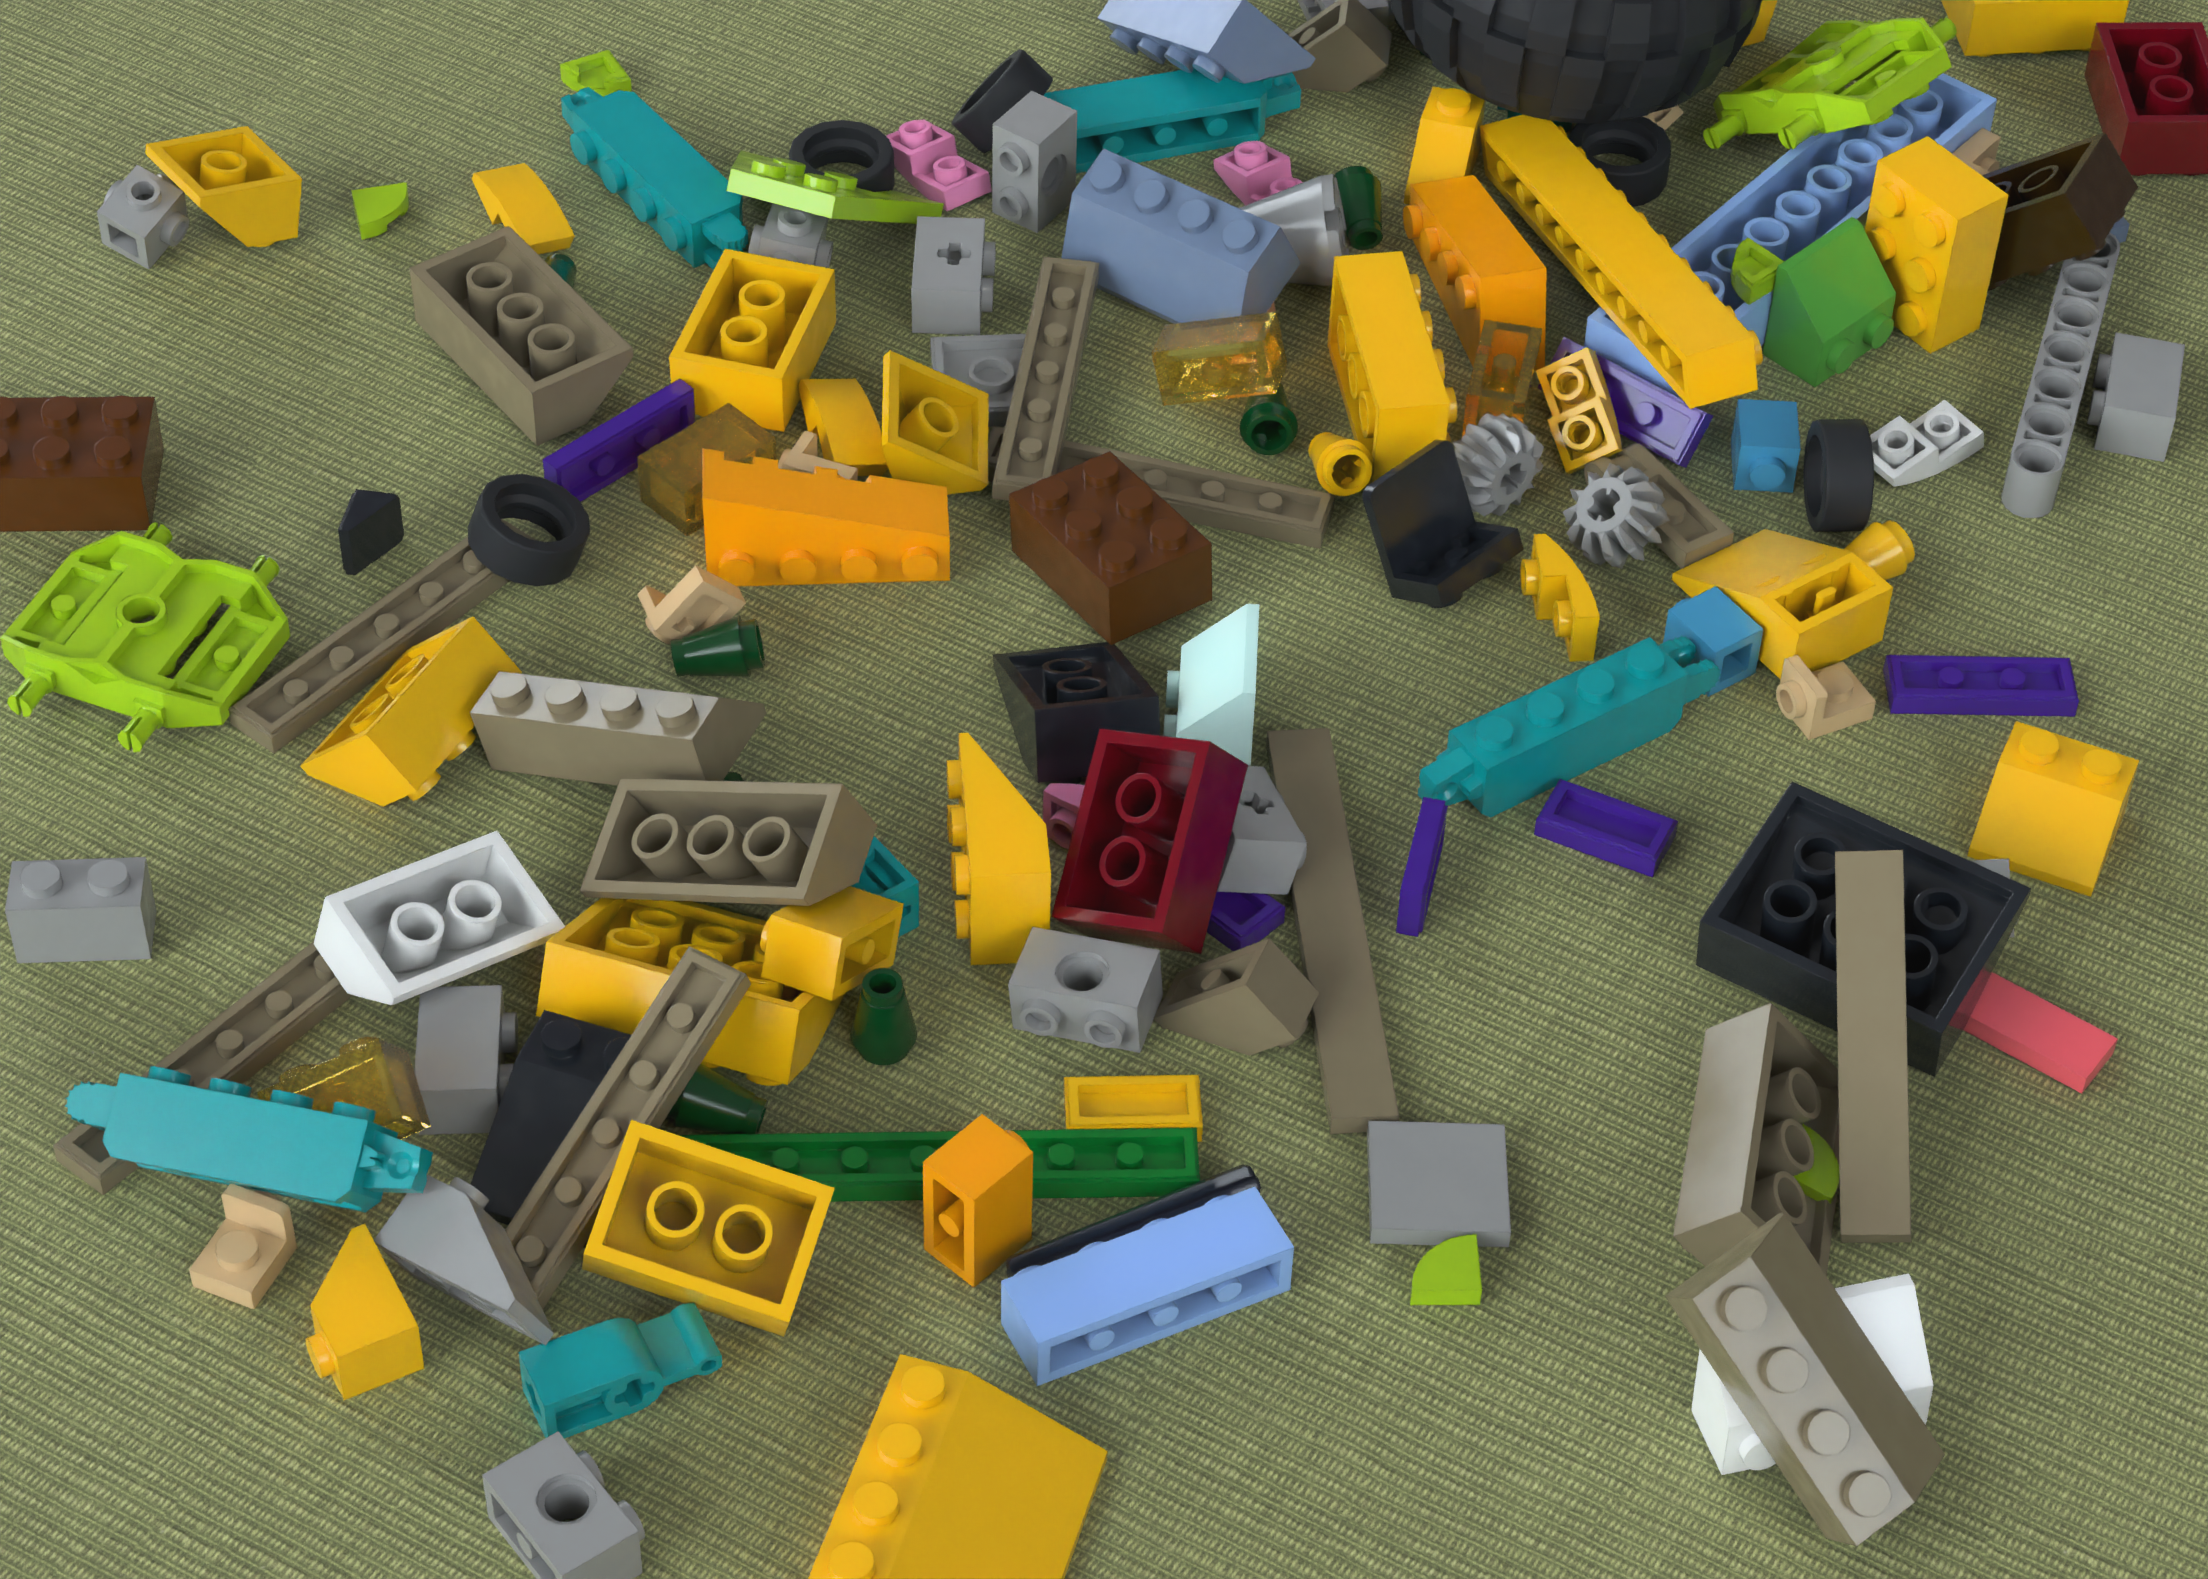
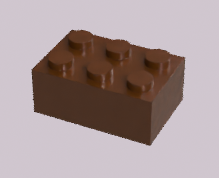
M0 397V532L148 530L153 520L164 454L155 397Z
M1111 451L1090 458L1081 464L1048 478L1041 479L1009 494L1012 551L1110 645L1212 601V543Z

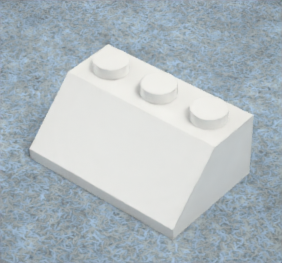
M494 831L326 896L314 945L347 994L388 1005H395L545 944L546 941L563 929L565 925L499 832Z
M1909 1273L1835 1288L1926 1425L1933 1391V1380L1915 1285ZM1699 1349L1691 1411L1721 1475L1749 1469L1763 1470L1775 1465V1461Z

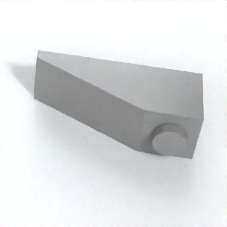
M427 1175V1183L423 1193L406 1194L375 1237L374 1242L416 1279L546 1346L554 1333L505 1229L484 1210L489 1199L474 1186L458 1177H454L448 1185Z

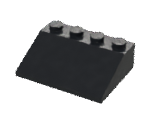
M1791 782L1701 918L1696 966L1837 1031L1835 851L1903 850L1908 1065L1935 1077L1963 1032L2030 896L2031 888L1795 782Z

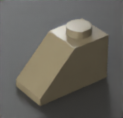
M1337 0L1288 34L1316 58L1310 68L1292 72L1300 88L1348 93L1364 81L1372 82L1385 71L1389 63L1392 33L1358 0Z
M1268 938L1178 972L1159 1006L1154 1020L1161 1028L1250 1056L1276 1046L1285 1048L1297 1041L1308 1027L1307 1017L1319 991L1273 941Z

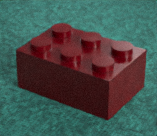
M2096 23L2084 75L2102 132H2106L2129 173L2133 176H2144L2147 174H2184L2195 176L2208 174V37L2203 23Z
M1099 729L1051 917L1092 938L1201 954L1248 765L1211 741Z

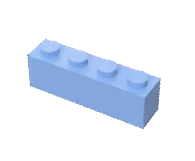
M1256 1187L1233 1195L1217 1196L1201 1207L1168 1219H1155L1139 1230L1106 1242L1100 1241L1088 1244L1077 1253L1042 1266L1033 1265L1026 1267L1014 1276L1001 1280V1325L1036 1386L1289 1291L1291 1288L1294 1246Z

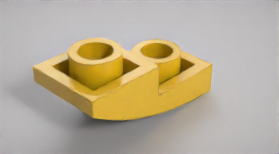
M521 163L473 174L472 181L492 225L503 223L504 227L510 226L538 255L570 248L575 235L564 213L549 189L528 165Z
M1586 347L1536 371L1552 415L1547 421L1566 473L1572 474L1583 469L1591 461L1601 457H1609L1622 451L1614 408L1594 350Z
M856 378L801 379L798 383V389L807 430L819 436L823 458L858 468V476H883L888 465L882 451V432L870 401Z
M1534 534L1531 559H1522L1520 582L1523 596L1532 595L1537 620L1553 619L1555 636L1565 637L1569 662L1594 661L1600 615L1591 589L1570 556L1547 534Z

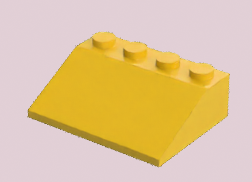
M600 898L546 941L536 1016L541 1017L544 1010L632 1035L690 946L745 973L751 982L750 987L701 1064L708 1068L720 1066L745 1073L746 1078L756 1084L777 1086L781 1084L788 1085L810 1063L845 994L831 1001L761 977L765 952L761 950L760 939L767 921L693 901Z
M900 1354L808 1579H1064L1107 1462L1108 1451L971 1372Z

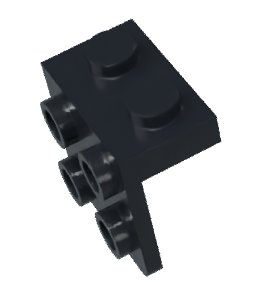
M1434 440L1369 484L1363 491L1364 507L1392 598L1424 603L1432 608H1443L1453 605L1462 598L1463 592L1480 580L1499 573L1503 569L1504 563L1524 550L1518 528L1475 521L1455 450L1450 441Z

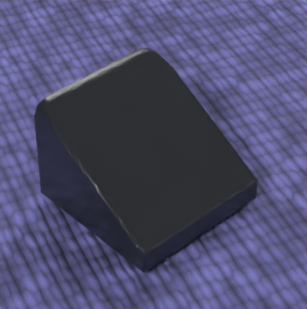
M359 489L352 493L338 528L343 569L346 571V574L356 575L402 541L404 528L398 495Z

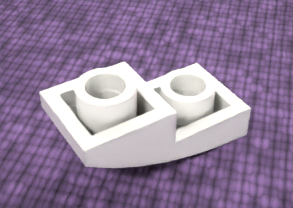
M1943 400L1910 424L1899 415L1870 435L1874 470L1893 487L1907 485L1934 476L1965 460L1984 447V432L1946 400Z

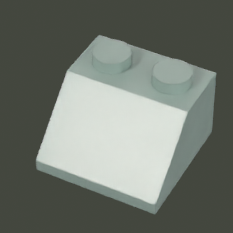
M1259 604L1244 605L1182 645L1180 671L1168 670L1166 708H1178L1177 715L1165 714L1164 736L1211 741L1248 766H1251Z

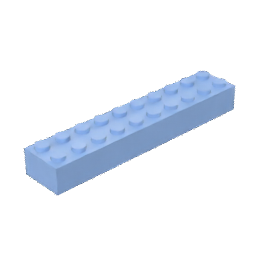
M1943 73L1929 83L1930 88L1927 92L1918 97L1902 101L1892 108L1893 115L1880 123L1861 125L1831 133H1820L1816 136H1810L1795 149L1791 148L1671 249L1680 258L1684 257L1687 259L1691 270L1702 282L1707 281L1710 284L1714 295L1725 306L1729 305L1732 307L1737 319L1748 331L1753 330L1756 333L1762 346L1765 342L1773 291L1750 305L1737 295L1731 284L1730 273L1738 245L1746 238H1750L1783 261H1786L1851 217L1860 221L1865 230L1877 161L1926 136H1929L1946 150L1953 153L1981 128L1991 131L1997 102L1996 98ZM1601 307L1588 316L1584 341L1585 347L1594 350L1601 356L1679 397Z

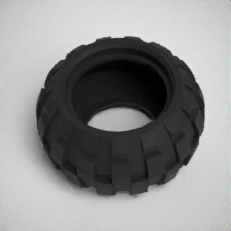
M1391 0V7L1398 23L1406 32L1414 47L1428 57L1436 69L1475 96L1499 107L1536 118L1569 123H1609L1630 120L1675 107L1713 84L1722 67H1730L1753 29L1759 15L1762 0Z

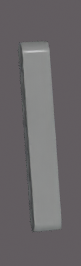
M2110 232L2105 238V246L2097 254L2082 261H2077L2073 257L2064 260L2001 493V502L2005 508L2023 518L2034 519L2043 517L2051 512L2055 504L2120 251V242Z

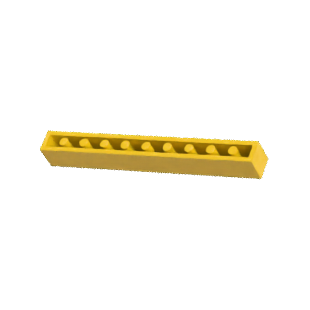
M1524 114L1479 126L1485 176L1690 409L1758 390L1756 366L1762 364L1763 354L1756 333L1753 330L1748 331L1742 325L1732 307L1729 305L1725 306L1714 295L1710 284L1707 281L1702 282L1691 270L1687 259L1684 257L1680 258L1670 248L1666 237L1655 232L1648 224L1645 215L1641 211L1637 212L1627 202L1621 189L1616 190L1607 180L1603 170L1596 168L1587 159L1582 147H1576L1567 138L1562 126H1556L1552 120Z

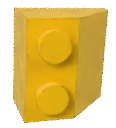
M248 126L146 144L145 154L194 203L245 246L267 247L277 241L298 237L302 178Z
M2016 721L1998 761L1967 857L1977 860L2009 858L2010 871L2091 897L2125 814L2139 760Z

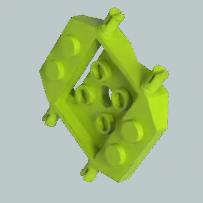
M1897 18L1875 23L1870 20L1867 22L1866 20L1863 22L1857 20L1826 21L1784 57L1732 92L1720 93L1713 103L1719 121L1703 131L1704 140L1710 148L1719 149L1735 136L1743 134H1778L1779 140L1785 148L1791 149L1792 147V149H1795L1810 136L1836 132L1861 125L1880 123L1893 115L1892 108L1904 100L1918 97L1927 92L1930 88L1929 83L1952 67L1943 44L1955 38L1957 34L1956 26L1948 18H1944V20L1943 18L1939 19L1931 27L1924 18ZM1853 80L1857 81L1846 89L1845 85Z
M156 522L148 527V530L142 537L119 531L72 551L0 637L4 656L25 678L14 694L7 699L8 706L17 715H20L22 712L23 717H28L45 694L55 692L131 716L133 718L118 734V741L129 751L132 747L133 752H140L152 733L161 727L169 729L223 725L229 717L228 709L245 697L291 636L287 616L267 589L269 583L280 572L278 564L270 557L265 560V555L258 556L249 570L218 560L182 559L166 547L173 538L171 531L163 524L158 527ZM222 603L230 605L173 679L167 678L166 676L175 670L176 661L193 639L206 631L208 620ZM149 616L155 617L153 620L145 623H132L141 621Z

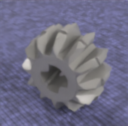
M1486 413L1481 417L1477 426L1468 423L1465 435L1461 440L1453 441L1472 512L1477 511L1483 516L1490 513L1501 516L1507 511L1510 503L1519 506L1522 494L1527 489L1534 488L1532 484L1533 477L1544 466L1539 460L1544 446L1536 440V436L1528 430V426L1515 417L1510 418L1504 413L1498 416Z
M1609 463L1602 478L1597 473L1587 471L1589 485L1584 490L1570 489L1572 498L1577 504L1562 511L1565 521L1571 526L1566 533L1569 536L1570 542L1578 550L1582 549L1583 555L1589 561L1600 566L1607 561L1612 567L1622 569L1629 554L1635 560L1645 561L1643 547L1648 542L1662 543L1660 534L1655 528L1670 521L1667 511L1661 506L1665 500L1662 490L1654 482H1649V477L1640 469L1633 468L1632 466L1625 471L1619 465L1616 466Z

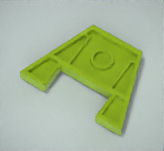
M742 150L731 168L726 190L830 219L917 224V216L941 217L944 205L943 203L894 190L872 192L856 187L858 179L850 175L825 171L824 176L805 173L806 165L783 158H769Z

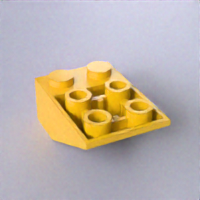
M1768 529L1761 530L1672 574V581L1691 598L1715 586L1718 587L1764 630L1758 659L1779 679H1781L1785 658L1798 655L1812 672L1834 665L1882 641L1893 587L1854 552Z
M959 733V760L946 761L948 799H959V804L947 805L948 843H952V847L961 846V852L950 853L952 891H956V895H965V900H954L956 939L969 940L971 965L1017 963L1032 927L1050 930L1051 866L1046 823L969 733Z

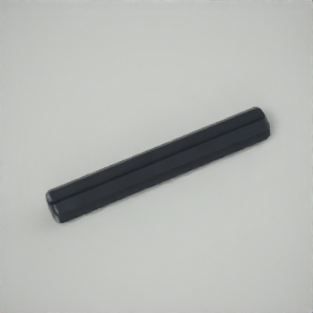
M1242 1164L1011 1255L1006 1260L1008 1278L1012 1277L1020 1270L1029 1266H1042L1077 1253L1088 1244L1100 1241L1106 1242L1139 1230L1155 1219H1168L1201 1207L1217 1196L1233 1195L1252 1187H1256L1260 1193L1261 1185L1259 1179L1255 1176L1254 1171L1249 1165Z

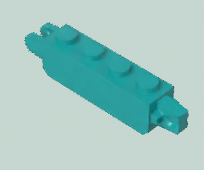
M1194 68L1192 73L1177 70L1047 92L1044 96L1077 110L1076 173L1088 171L1103 148L1133 162L1140 163L1237 146L1247 141H1259L1265 134L1266 118L1300 108L1301 88L1292 72L1246 84L1225 77L1222 78L1220 83H1217Z
M586 87L573 95L568 94L561 98L562 116L574 132L570 136V144L576 159L582 165L587 164L602 179L604 185L611 193H617L632 208L635 216L641 222H647L662 237L665 245L671 251H677L693 268L706 263L712 270L715 269L724 249L743 252L742 248H746V244H748V229H746V226H743V195L726 191L728 180L635 92L618 90L606 96H601L591 88Z
M1686 636L1675 637L1674 640L1670 639L1660 645L1651 637H1648L1449 730L1447 749L1436 757V761L1420 770L1418 796L1422 800L1423 797L1444 800L1446 806L1468 799L1481 814L1491 818L1555 787L1559 779L1568 781L1670 732L1682 717L1683 705L1699 698L1701 694L1705 695L1706 692H1710L1711 688L1715 687L1716 682L1719 681L1718 678L1721 676V670L1710 659L1707 660L1706 658L1703 661L1700 660L1697 664L1693 663L1687 666L1695 658L1694 654L1697 652L1695 650L1697 647Z
M150 1066L147 1078L120 1073L117 1086L81 1081L80 1085H74V1089L69 1090L70 1094L65 1098L67 1099L65 1107L68 1108L67 1114L72 1115L71 1119L105 1131L102 1141L112 1158L134 1162L137 1166L145 1169L224 1185L235 1184L249 1190L264 1191L274 1195L364 1213L381 1202L383 1192L423 1193L427 1183V1173L432 1162L433 1152L397 1139L398 1132L374 1123L376 1111L343 1102H334L332 1113L312 1110L314 1099L281 1090H272L270 1101L250 1098L252 1087L218 1078H211L208 1089L189 1086L191 1075L161 1067Z

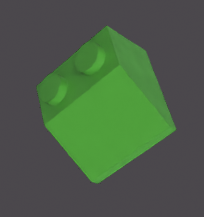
M1853 217L1847 219L1777 267L1763 355L1813 387L1818 386L1835 373H1843L1854 360L1870 349L1881 347L1891 335L1894 327L1892 314L1896 292L1860 221Z

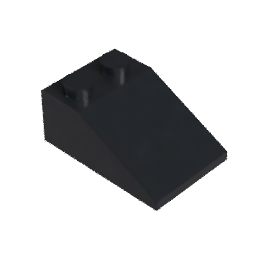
M1108 642L993 654V667L1023 763L1038 783L1043 782L1047 786L1050 783L1079 784L1082 777H1087L1099 729L1160 736L1159 696L1115 644L1110 645Z
M544 1010L516 1058L471 1181V1185L489 1199L484 1210L495 1221L506 1225L510 1224L631 1037L630 1034Z

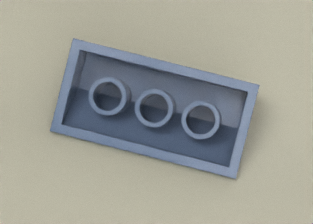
M1108 0L1097 19L1113 31L1109 37L1110 40L1126 52L1137 55L1140 50L1144 55L1160 64H1164L1167 59L1187 73H1192L1195 68L1198 72L1217 83H1220L1222 78L1225 77L1246 84L1310 68L1316 59L1247 0Z
M1104 148L1072 192L1061 256L1062 259L1099 263L1098 289L1220 346L1229 348L1236 353L1240 352L1301 263L1280 226Z

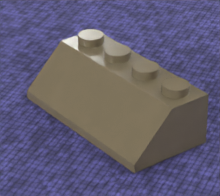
M510 226L409 268L415 321L536 446L587 424L633 358V347Z
M499 671L470 711V715L492 770L618 786L620 779L723 781L766 715V710L762 703Z
M620 779L580 892L588 898L811 906L859 882L877 824L843 784Z
M1772 1003L1712 1026L1705 1031L1673 1237L1685 1251L1691 1253L1706 1267L1779 1213H1785L1827 1276L1837 1193L1831 1204L1828 1200L1816 1201L1804 1195L1800 1184L1793 1176L1810 1170L1814 1163L1813 1146L1806 1130L1802 1126L1803 1124L1817 1132L1830 1145L1839 1164L1838 1069Z
M1779 1213L1665 1296L1826 1539L1858 1546L1915 1503L1945 1454L1785 1213Z

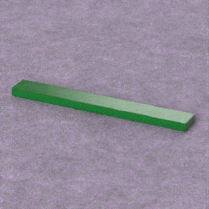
M1197 1128L1011 1130L1022 1137L1030 1150L1033 1151V1199L1161 1197L1200 1181ZM960 1131L706 1134L679 1136L833 1187L835 1189L830 1202L923 1200V1161Z

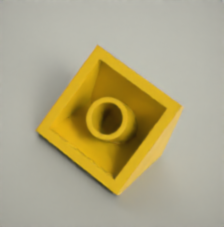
M889 350L883 356L882 451L891 477L893 479L947 487V495L982 491L988 485L989 394Z

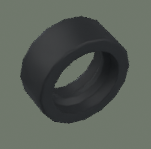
M1019 49L1004 60L972 93L955 115L952 125L979 151L986 153L992 149L993 123L1030 91L1044 96L1053 78L1024 50Z
M1638 117L1609 123H1577L1569 133L1568 139L1576 147H1582L1587 159L1596 168L1603 170L1607 180L1616 190L1621 189L1627 202L1632 207L1645 205L1658 198L1666 187L1671 158V140L1664 129L1650 119ZM1608 153L1624 154L1638 159L1642 163L1631 166L1611 165L1599 161L1593 156Z
M847 120L822 122L805 129L792 142L789 160L805 164V173L824 176L823 172L816 169L832 163H853L868 168L856 174H848L858 179L857 188L872 192L893 190L895 184L894 151L890 140L877 128L862 122Z
M1819 419L1813 421L1810 426L1805 445L1803 480L1806 513L1809 524L1814 532L1863 531L1869 521L1874 489V459L1869 429L1862 419Z
M526 474L503 475L487 483L478 498L468 525V543L481 563L493 573L514 583L531 586L553 585L571 576L590 534L589 516L575 496L564 487L545 478ZM516 518L530 521L543 527L557 541L543 542L528 539L515 533L501 519Z

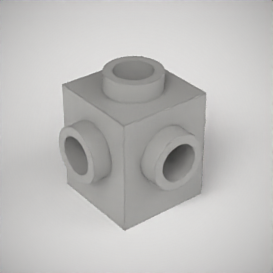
M136 165L123 181L118 180L109 188L103 205L97 211L102 244L147 269L154 265L169 246L174 247L178 245L189 227L185 193L167 175H155L139 165Z
M772 203L765 225L755 224L748 253L829 268L833 242L825 240L828 218Z

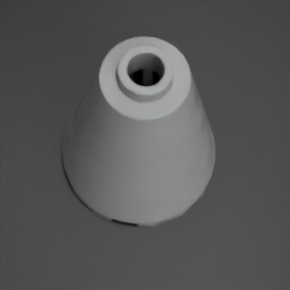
M1334 174L1320 175L1239 208L1276 224L1283 230L1301 262L1287 283L1332 287L1334 256L1349 255V248H1346L1344 230H1346L1342 200Z

